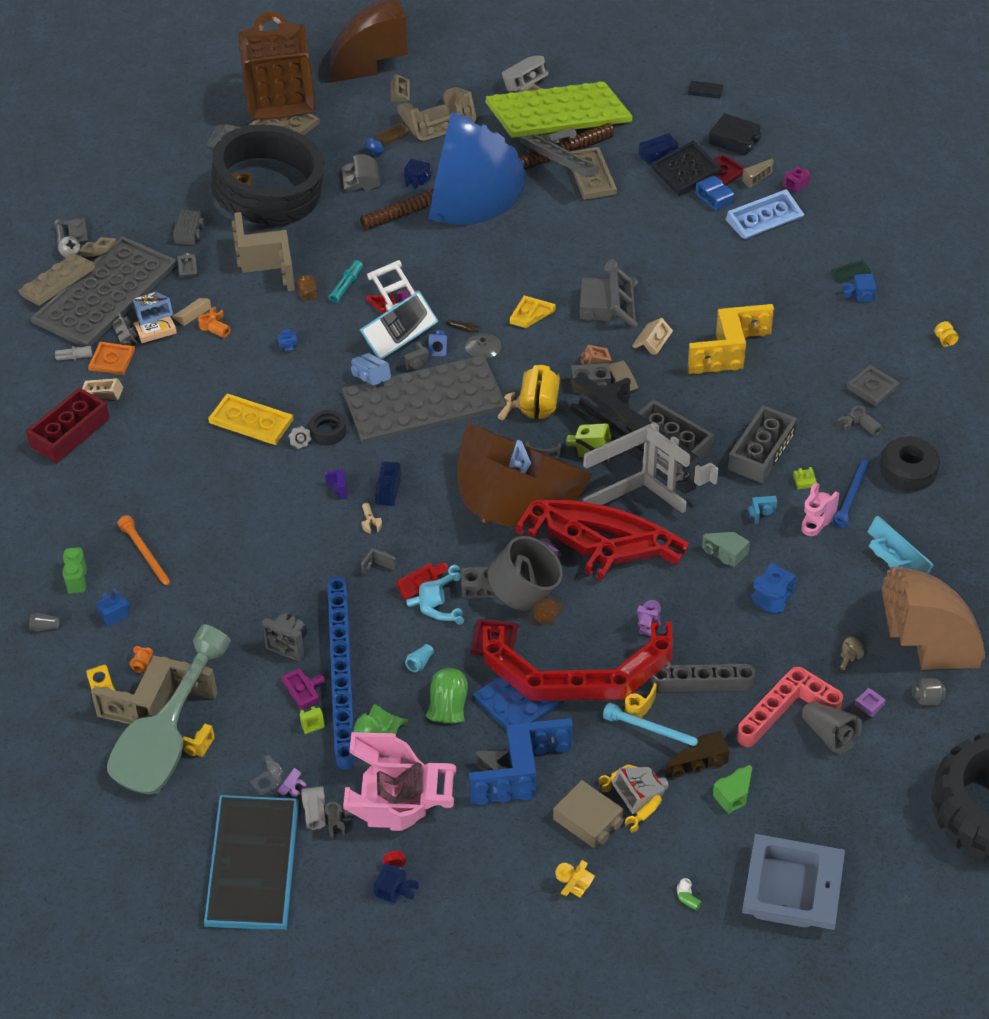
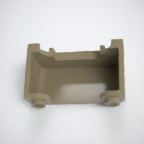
M453 87L444 92V104L419 112L418 108H414L409 103L397 105L399 116L413 135L422 141L446 134L451 112L471 118L473 123L476 121L471 92L459 87Z

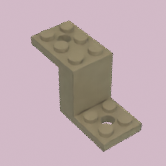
M241 212L234 213L235 220H232L233 231L237 232H233L236 256L240 255L237 257L238 267L242 268V273L281 268L282 274L285 273V275H282L283 286L287 285L288 291H294L287 230L244 235Z
M153 656L134 695L129 692L111 690L108 687L94 686L91 694L97 717L131 724L141 717L156 715L170 700L191 664L186 661L181 662L167 657ZM207 666L203 668L189 694L215 700L217 688L213 669Z

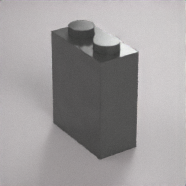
M582 278L580 319L588 321H616V314L610 309L612 304L610 279Z

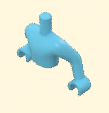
M453 565L448 570L449 575L436 581L422 583L419 587V596L407 599V606L412 607L420 604L421 612L431 618L440 621H455L459 625L464 622L462 617L464 613L461 609L456 608L452 613H442L434 609V607L445 602L443 586L452 580L459 581L461 579V575L458 573L461 569L457 565Z

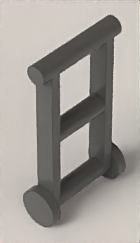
M611 259L604 266V270L610 273L612 302L610 309L632 328H636L638 323L635 319L633 289L638 281L633 276L628 277L617 267L618 262ZM618 277L624 282L625 292L618 286ZM619 297L626 303L627 313L620 308Z

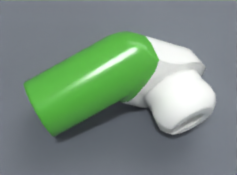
M683 878L677 885L678 899L697 911L702 901L692 896L690 888L692 882L687 878Z

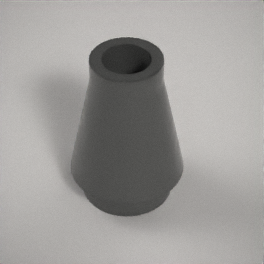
M39 612L30 614L29 630L39 632L59 629L60 617Z

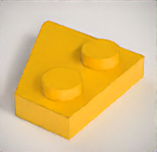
M524 295L510 317V324L528 328L555 312L556 304Z

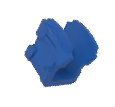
M770 563L766 572L762 576L759 575L752 582L754 583L753 588L756 590L751 594L752 602L767 612L773 614L782 613L787 604L785 601L795 591L796 575Z

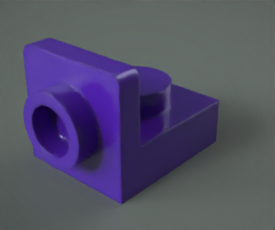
M344 470L326 471L327 486H334V492L339 494V499H347Z

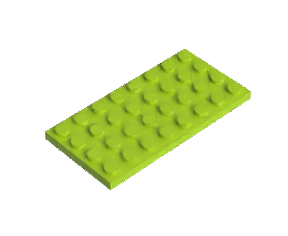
M601 81L518 93L511 92L502 95L495 94L493 96H486L485 101L511 138L559 132L570 128L597 127L606 123L611 125L632 122L633 118L609 86Z

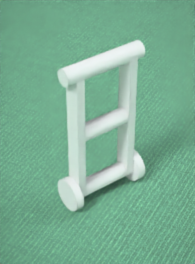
M400 260L367 274L368 279H373L385 299L387 311L395 306L387 294L405 286L410 295L416 293L400 268L402 267ZM396 269L402 280L383 288L377 277Z

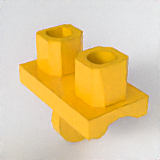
M581 860L576 869L571 864L561 863L556 868L555 875L560 882L567 883L561 894L567 896L571 892L581 898L595 875L585 870L588 863Z

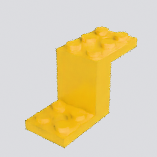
M773 304L718 309L717 341L689 343V374L744 369L745 338L771 335L774 312Z

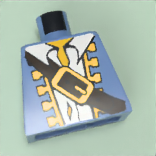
M158 292L133 299L140 325L173 315L170 299Z

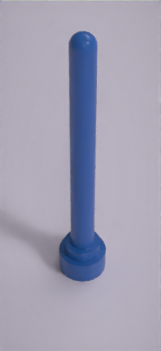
M865 459L860 462L841 510L836 512L832 518L834 526L845 528L848 524V511L868 466V461Z

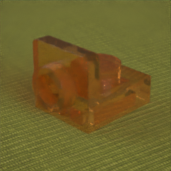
M546 598L540 605H534V618L540 623L552 625L563 610V604Z

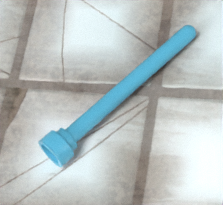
M608 703L604 709L603 718L612 722L622 720L692 746L698 743L695 737L622 712L618 705Z

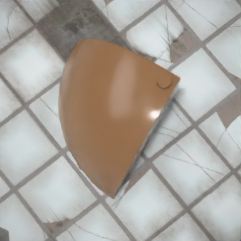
M891 567L887 571V577H884L881 589L890 637H900L901 646L917 645L921 670L980 668L981 661L985 660L982 636L971 610L960 595L945 582L926 572L910 568Z

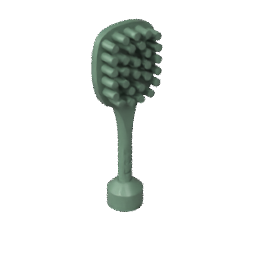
M205 624L200 626L193 639L197 655L170 700L156 715L136 719L118 739L110 754L107 771L111 778L121 786L141 794H159L160 789L167 784L182 755L183 737L178 731L177 723L183 704L207 661L223 657L231 643L230 638L220 630Z

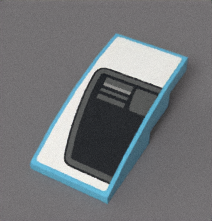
M417 291L359 330L376 357L383 359L436 324L438 320L420 291Z

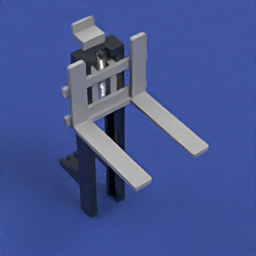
M584 374L571 379V386L607 412L603 413L584 398H580L577 405L572 403L570 410L590 425L608 424L612 440L610 443L585 453L583 466L589 468L624 451L643 463V470L583 498L582 502L603 505L641 486H646L683 513L686 512V501L675 493V488L686 494L695 490L697 485L701 486L709 481L713 484L717 483L718 467L712 463L700 467L698 465L699 457L680 444L676 437H670L659 429L658 424L649 422L629 407L630 378H624L603 388ZM617 420H620L634 432L631 433L617 423ZM656 474L667 481V486L656 479Z

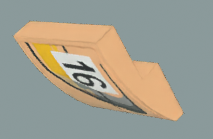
M170 316L144 325H140L139 321L132 323L141 343L177 333Z

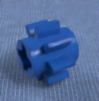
M290 329L281 330L282 334L277 335L279 348H284L285 351L294 350L293 346L298 345L296 332H291Z

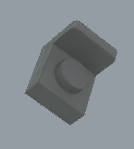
M184 253L181 256H177L180 278L198 276L195 254Z

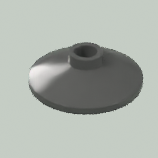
M488 333L475 334L465 343L466 352L470 356L484 355L486 359L496 356L502 346L501 341L496 336Z

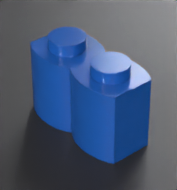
M716 176L708 177L696 183V194L715 211L733 204L734 193L732 189L723 185V182Z

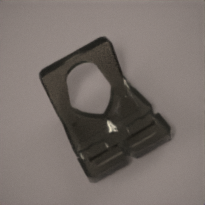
M416 762L411 768L406 769L396 778L378 771V796L393 804H399L423 793V780L421 779L423 778L422 764ZM385 782L391 785L402 784L403 787L395 798L383 788L382 783Z

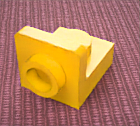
M204 724L201 730L197 731L194 739L183 736L184 751L190 756L198 755L203 757L215 738L213 727Z

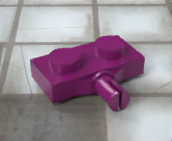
M299 668L281 677L282 683L300 710L320 702L314 687L325 682L322 674L309 679Z

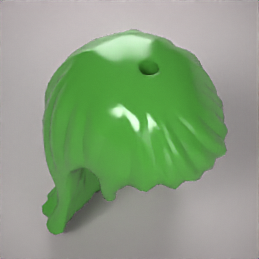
M444 668L434 674L431 680L430 706L426 714L427 719L445 724L465 722L464 704L468 683L462 671L455 668Z
M374 704L369 715L364 713L357 719L353 732L396 734L400 726L407 724L408 719L391 715L380 706Z

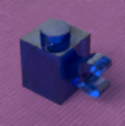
M410 159L404 168L405 186L408 187L409 184H413V188L417 189L418 184L424 185L426 181H429L432 175L430 163Z
M385 863L374 883V894L376 897L392 903H396L400 894L407 899H414V892L409 891V889L414 888L418 890L419 883L416 880L406 881L405 870L399 866H391Z

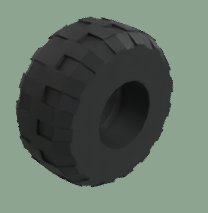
M912 436L899 437L890 441L884 447L880 460V472L884 479L893 487L904 491H918L929 487L935 481L939 471L940 457L937 450L929 442L922 440V438Z

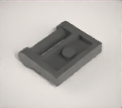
M570 128L541 137L555 144L559 143L562 139L575 138L576 130Z
M85 218L68 221L58 219L54 221V228L56 229L58 239L56 241L57 248L59 241L64 238L63 229L66 228L69 230V236L76 238L80 246L88 242Z

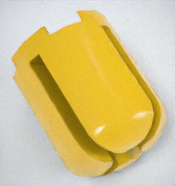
M534 365L533 369L528 370L526 373L524 371L519 407L521 412L528 418L535 419L538 394H540L539 419H546L555 412L560 377L559 374L557 376L551 371L549 366Z

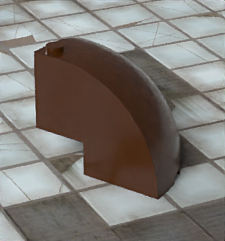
M379 0L357 12L344 25L334 42L330 55V83L378 75L377 60L408 55L406 17L399 0Z
M468 422L463 436L458 460V485L462 500L467 508L480 516V521L491 525V522H495L508 527H517V523L533 501H576L587 486L592 474L527 445H524V448L531 461V465L525 474L509 467L516 442ZM539 511L533 512L537 516L542 515ZM527 522L524 527H531L535 525L531 524L530 522Z

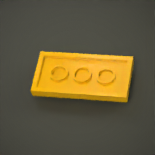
M226 394L208 419L210 424L276 445L293 422V415Z

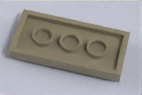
M599 147L570 151L600 166L599 173L591 177H583L582 174L572 171L584 200L617 194V188Z
M73 253L60 263L53 265L45 273L38 275L33 281L26 283L18 291L23 298L40 306L95 269L93 262Z

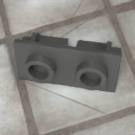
M118 312L120 318L114 320L112 326L118 335L121 345L131 346L133 342L138 345V334L133 327L131 328L133 325L131 320L127 316L123 317Z

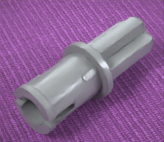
M72 346V349L55 351L57 361L69 359L76 361V359L92 357L91 346L77 348Z

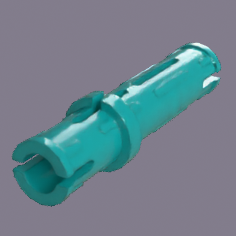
M355 260L351 267L345 270L343 278L328 297L330 301L338 303L351 283L356 281L357 275L363 269V264L360 261Z

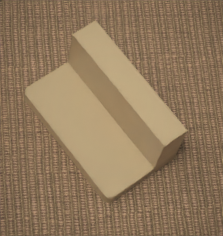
M659 318L645 326L632 346L637 348L644 345L652 355H655L660 351L673 330L663 318Z

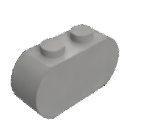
M543 56L528 57L502 72L507 91L525 89L549 74Z

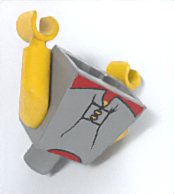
M625 765L611 773V777L601 776L598 782L599 785H602V792L611 791L613 784L631 813H637L635 817L629 816L625 820V827L630 823H634L635 825L630 828V832H636L639 828L638 823L641 820H646L661 804V797L665 790L668 789V781L664 777L657 778L649 767Z

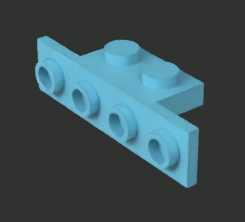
M876 516L867 531L875 538L869 545L874 553L886 561L890 568H910L929 574L934 564L883 519Z

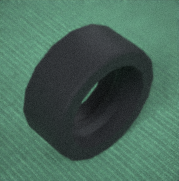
M324 410L316 413L310 420L312 439L322 445H334L340 442L346 435L345 418L342 414L333 410ZM324 423H334L339 426L331 432H323L317 429Z

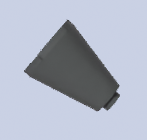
M817 702L806 704L802 710L803 720L834 753L844 754L855 745L853 740L856 735L860 736L862 720L854 714Z

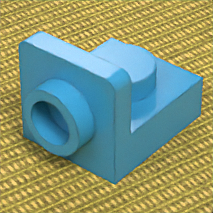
M776 496L752 498V506L748 507L749 517L754 520V524H759V516L761 514L768 516L776 513Z

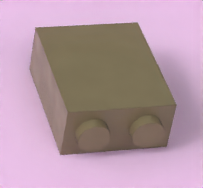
M581 780L553 808V819L595 849L599 844H604L607 841L609 833L613 829L617 830L623 823V808Z

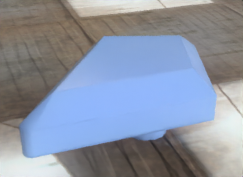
M517 440L509 467L525 474L531 465V461L522 441Z

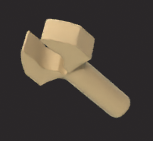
M515 392L505 395L504 401L506 406L499 413V420H504L513 408L520 409V396L517 400L511 402L515 397Z
M364 503L362 508L366 521L362 522L363 530L371 534L370 526L372 523L376 526L377 532H379L382 528L381 517L374 518L370 505Z

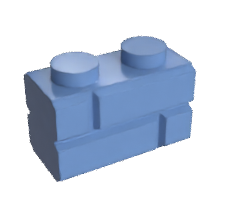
M370 353L353 358L351 361L353 376L373 386L391 378L389 363Z

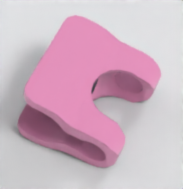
M816 482L811 487L810 496L804 505L806 516L802 522L801 529L808 536L817 535L823 527L832 522V518L837 512L839 493L836 491L832 496L824 492L818 493L819 484ZM813 523L816 525V528L810 529L807 526Z

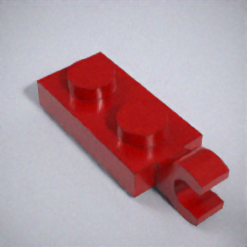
M441 562L434 567L431 563H428L396 580L395 583L402 598L408 599L419 593V587L422 583L439 580L438 575L446 572L449 568L446 562Z

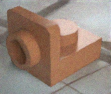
M588 345L580 357L582 365L592 363L610 364L612 361L607 348Z

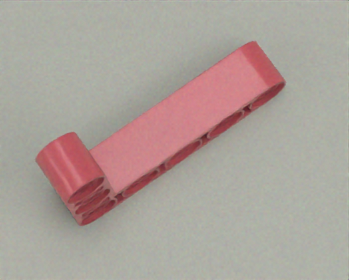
M794 667L740 722L737 741L744 747L753 746L798 697L808 703L817 702L841 710L843 695L839 690L801 667Z

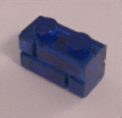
M668 133L641 142L639 144V155L647 165H651L654 161L678 149L679 145L671 134Z
M381 462L374 489L375 504L395 506L401 482L400 463Z

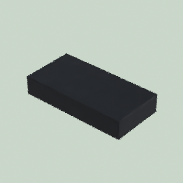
M691 81L688 95L720 99L723 84Z

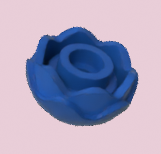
M373 138L366 139L365 149L369 153L378 156L384 152L385 147L379 141H374Z

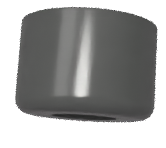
M519 536L512 539L492 561L488 569V581L494 594L507 606L520 611H529L537 608L560 584L563 576L560 561L555 553L543 542L528 536Z

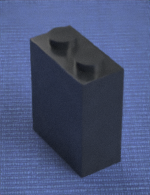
M724 113L710 130L709 144L745 156L748 151L753 150L754 143L759 142L761 138L760 125Z

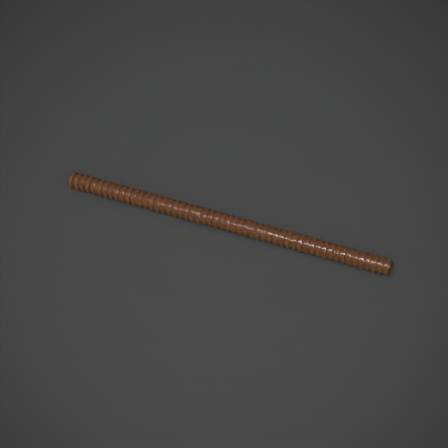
M606 123L592 130L579 133V135L576 134L575 138H566L555 144L568 151H576L578 148L582 149L587 147V145L590 146L596 142L613 137L614 128L610 123ZM535 150L518 157L523 161V169L525 170L538 164L540 165L542 162L550 161L548 157L538 154ZM434 188L432 191L428 190L418 194V196L414 195L413 198L409 197L399 201V203H394V205L390 204L389 207L380 208V211L375 210V212L372 211L370 214H365V216L361 215L360 222L365 230H369V227L373 228L374 225L377 227L379 224L387 223L388 220L397 219L398 216H406L407 213L411 214L412 211L416 212L417 209L421 210L426 208V206H431Z

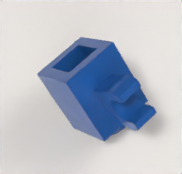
M873 274L854 275L853 284L845 283L842 286L844 297L850 298L855 294L856 301H874L876 285Z
M115 588L112 595L107 596L104 593L103 599L96 602L98 614L107 627L129 617L128 609L130 605L125 597L122 598Z

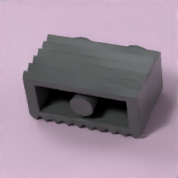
M180 211L173 232L175 244L196 245L197 240H200V229L204 228V218L201 217L200 211Z

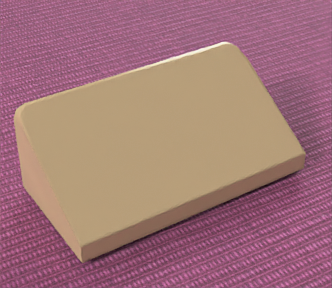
M199 298L173 315L172 318L185 326L211 309L210 300Z

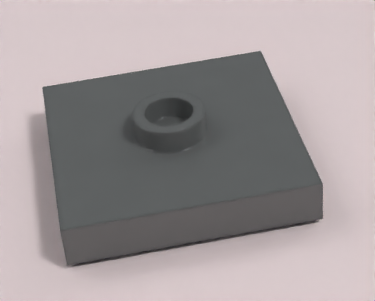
M869 365L847 383L846 389L877 407L899 388L900 382Z

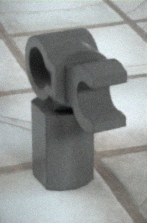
M863 406L853 407L847 416H842L837 420L838 425L845 423V431L850 430L852 425L860 423L873 436L881 433L883 426L869 414L866 415V409Z
M329 802L324 807L331 838H334V830L340 829L342 835L346 834L342 816H345V818L355 816L343 808L344 802L341 805L337 802Z

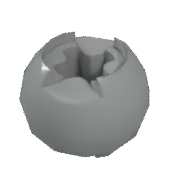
M67 236L59 241L58 250L65 258L73 253L78 255L80 243L76 238Z

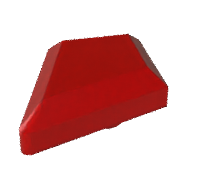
M382 295L366 296V300L379 312H387L385 307L387 303ZM388 295L392 304H397L394 296Z

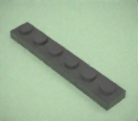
M538 135L520 137V143L527 148L533 149L538 154H542L548 157V159L570 168L571 171L582 174L583 177H591L599 173L600 166Z

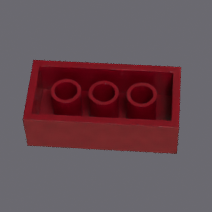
M79 387L26 430L29 446L58 463L110 419L107 403Z

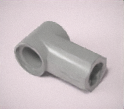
M324 787L301 789L307 828L312 830L321 829L326 826Z

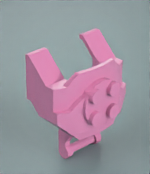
M351 733L350 753L371 766L363 774L361 795L350 790V787H345L343 808L367 821L368 827H388L392 831H402L426 816V809L435 805H441L444 808L453 807V777L456 775V766L454 764L428 763L424 765L416 757L409 745L397 738L396 734ZM438 774L445 775L443 795H437Z

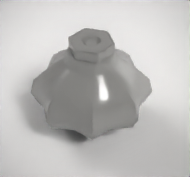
M303 426L293 428L292 432L288 435L290 445L295 446L297 449L308 447V443L312 440L310 430L305 429Z

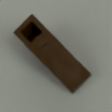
M721 731L699 736L697 738L698 743L695 746L688 745L666 762V778L672 776L677 778L681 777L684 773L692 771L697 773L705 768L713 766L722 767L728 763L729 749Z

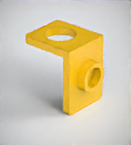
M105 664L86 671L91 690L94 686L108 687L111 690H115ZM96 672H103L105 674L102 682H95L93 680V675Z

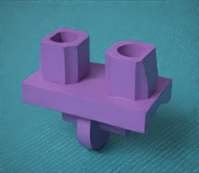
M649 600L643 606H638L640 634L651 636V623L657 622L659 627L661 625L659 615L661 607L655 600Z

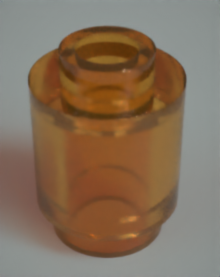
M310 275L300 277L297 284L301 298L304 301L315 300L318 291L314 277Z

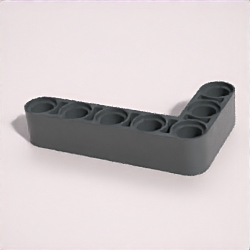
M657 632V636H664L663 633ZM669 662L651 677V686L653 688L654 683H656L657 692L747 691L754 686L755 669L749 664L670 665Z

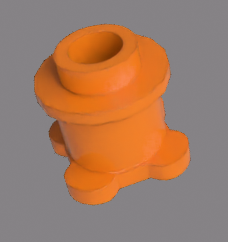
M135 646L133 648L135 656L130 660L129 665L137 673L146 672L153 658V650L149 647L141 648Z

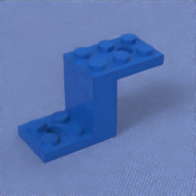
M572 719L507 725V751L509 752L510 768L469 773L471 804L485 805L488 802L494 801L505 803L512 799L529 800L532 797H536V769L533 754L543 755L546 752L552 751L562 753L572 749Z

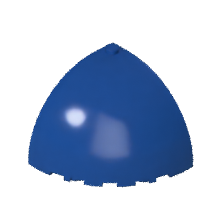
M451 112L428 219L449 224L468 225L490 220L509 210L519 199L526 181L523 161L518 158V152L512 145L506 144L504 142L505 138L496 131L492 133L486 125H477L472 122L471 118Z

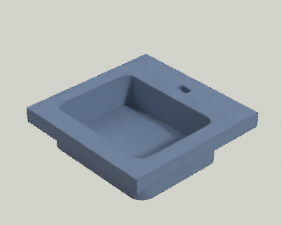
M755 834L742 913L751 914L757 919L799 927L816 926L834 930L845 850Z

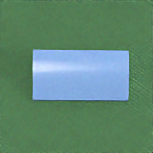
M786 189L728 211L726 221L742 238L747 239L802 218L804 213Z

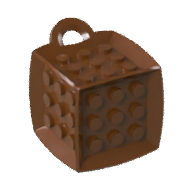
M269 11L262 13L256 19L254 28L240 31L238 35L244 89L250 117L252 119L284 118L314 111L316 107L314 80L309 59L308 38L304 26L297 23H286L284 17L277 12ZM267 21H275L279 29L263 31V26Z

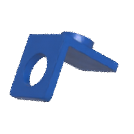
M434 330V333L429 334L428 352L430 356L447 355V338L450 337V334H445L444 330ZM436 341L441 342L443 345V349L440 352L433 350L432 346Z

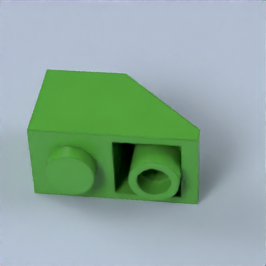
M751 765L737 769L732 775L720 778L714 784L713 796L728 814L746 805L752 774Z

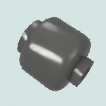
M920 678L916 685L912 687V696L916 698L920 705H939L945 699V685L941 684V681L937 678Z

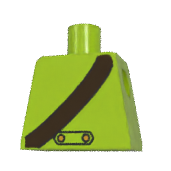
M608 424L581 425L576 435H568L566 440L567 446L577 448L579 457H584L585 453L612 442Z

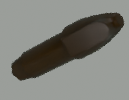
M450 319L446 321L447 325L467 332H478L479 326L472 323H463Z

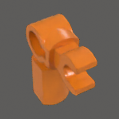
M212 307L209 311L210 313L207 312L198 317L199 328L203 331L209 330L211 333L226 338L231 332L230 326L217 321L223 318V310L216 313V307Z

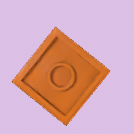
M99 342L88 366L89 371L124 375L135 352V346Z

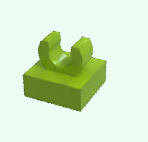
M809 467L808 470L799 468L798 471L793 473L797 489L811 488L815 482L817 483L812 467Z
M312 706L311 711L305 713L303 710L300 711L301 725L305 734L325 727L320 707L315 708Z

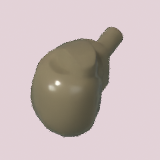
M854 636L847 637L843 642L841 657L844 660L840 667L841 670H845L849 661L853 662L864 655L863 644Z

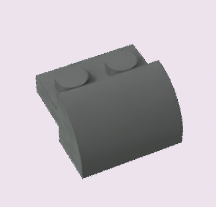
M355 155L353 163L341 167L346 192H352L361 187L366 191L381 185L378 164L371 156Z

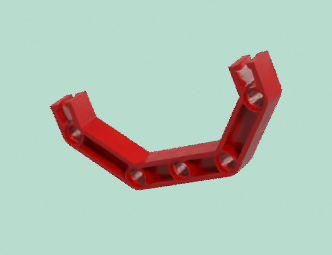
M666 622V633H664V636H657L659 623H651V640L615 670L538 671L505 645L504 626H498L499 636H497V640H491V626H483L484 661L490 669L531 701L625 699L672 660V622Z

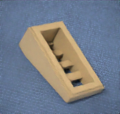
M116 378L85 381L82 389L100 399L118 400L123 386L119 379Z

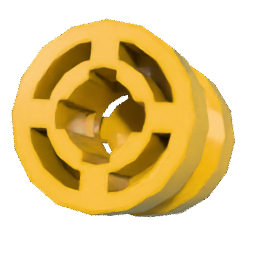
M948 321L941 322L934 329V333L940 338V342L944 347L948 346V344L950 346L956 344L959 339L958 334L953 330V326Z

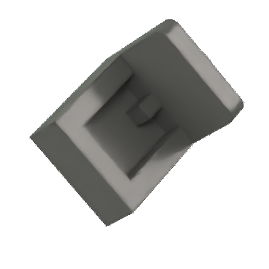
M420 342L416 343V351L404 355L405 368L408 372L428 364V349L423 347Z

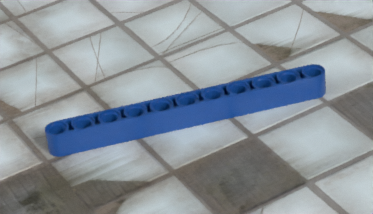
M336 576L328 581L334 750L337 766L340 769L347 770L355 764V756L350 753L351 733L354 730L348 599L345 579Z

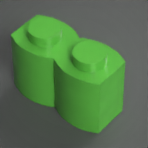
M81 547L68 548L63 554L65 564L63 577L66 589L69 594L82 593L86 589L85 574L87 571L84 554Z

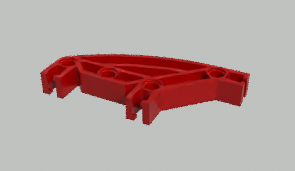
M533 501L516 527V532L522 535L524 533L523 527L527 522H530L535 527L534 529L529 528L527 531L529 532L528 537L535 538L543 525H545L548 535L584 556L593 554L584 572L592 575L593 565L599 562L604 565L603 570L598 569L597 571L599 573L597 579L600 581L605 578L612 565L660 556L668 562L678 565L682 554L684 555L689 545L685 540L641 517L615 508L580 501ZM539 511L542 515L537 516L533 512ZM568 531H574L577 535L571 536L568 534ZM595 531L607 533L620 538L609 540ZM657 540H663L666 544L661 545ZM669 547H673V548H675V549L681 551V553L677 554L676 552H674L673 550H671ZM608 551L611 553V556H605L602 552Z

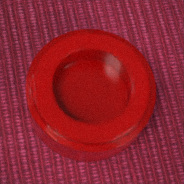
M402 851L388 852L382 858L384 867L388 870L400 869L406 864L405 855Z

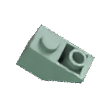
M735 532L709 533L703 536L702 548L706 553L718 557L724 564L735 567L749 554L750 541Z

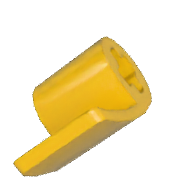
M654 683L646 699L635 693L627 696L624 712L642 718L655 700L657 684Z

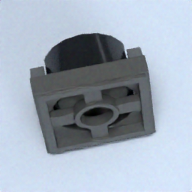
M288 613L280 615L276 621L265 618L262 621L265 648L298 662L302 661L305 657L303 639L307 634L305 624L299 618Z

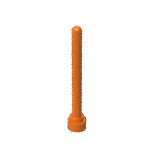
M129 515L121 517L117 522L118 527L122 532L129 534L162 584L165 586L169 585V578L136 532L135 522Z

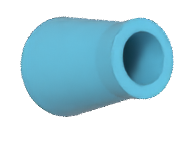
M425 644L423 647L410 653L405 661L407 668L412 672L422 671L434 653L433 648Z

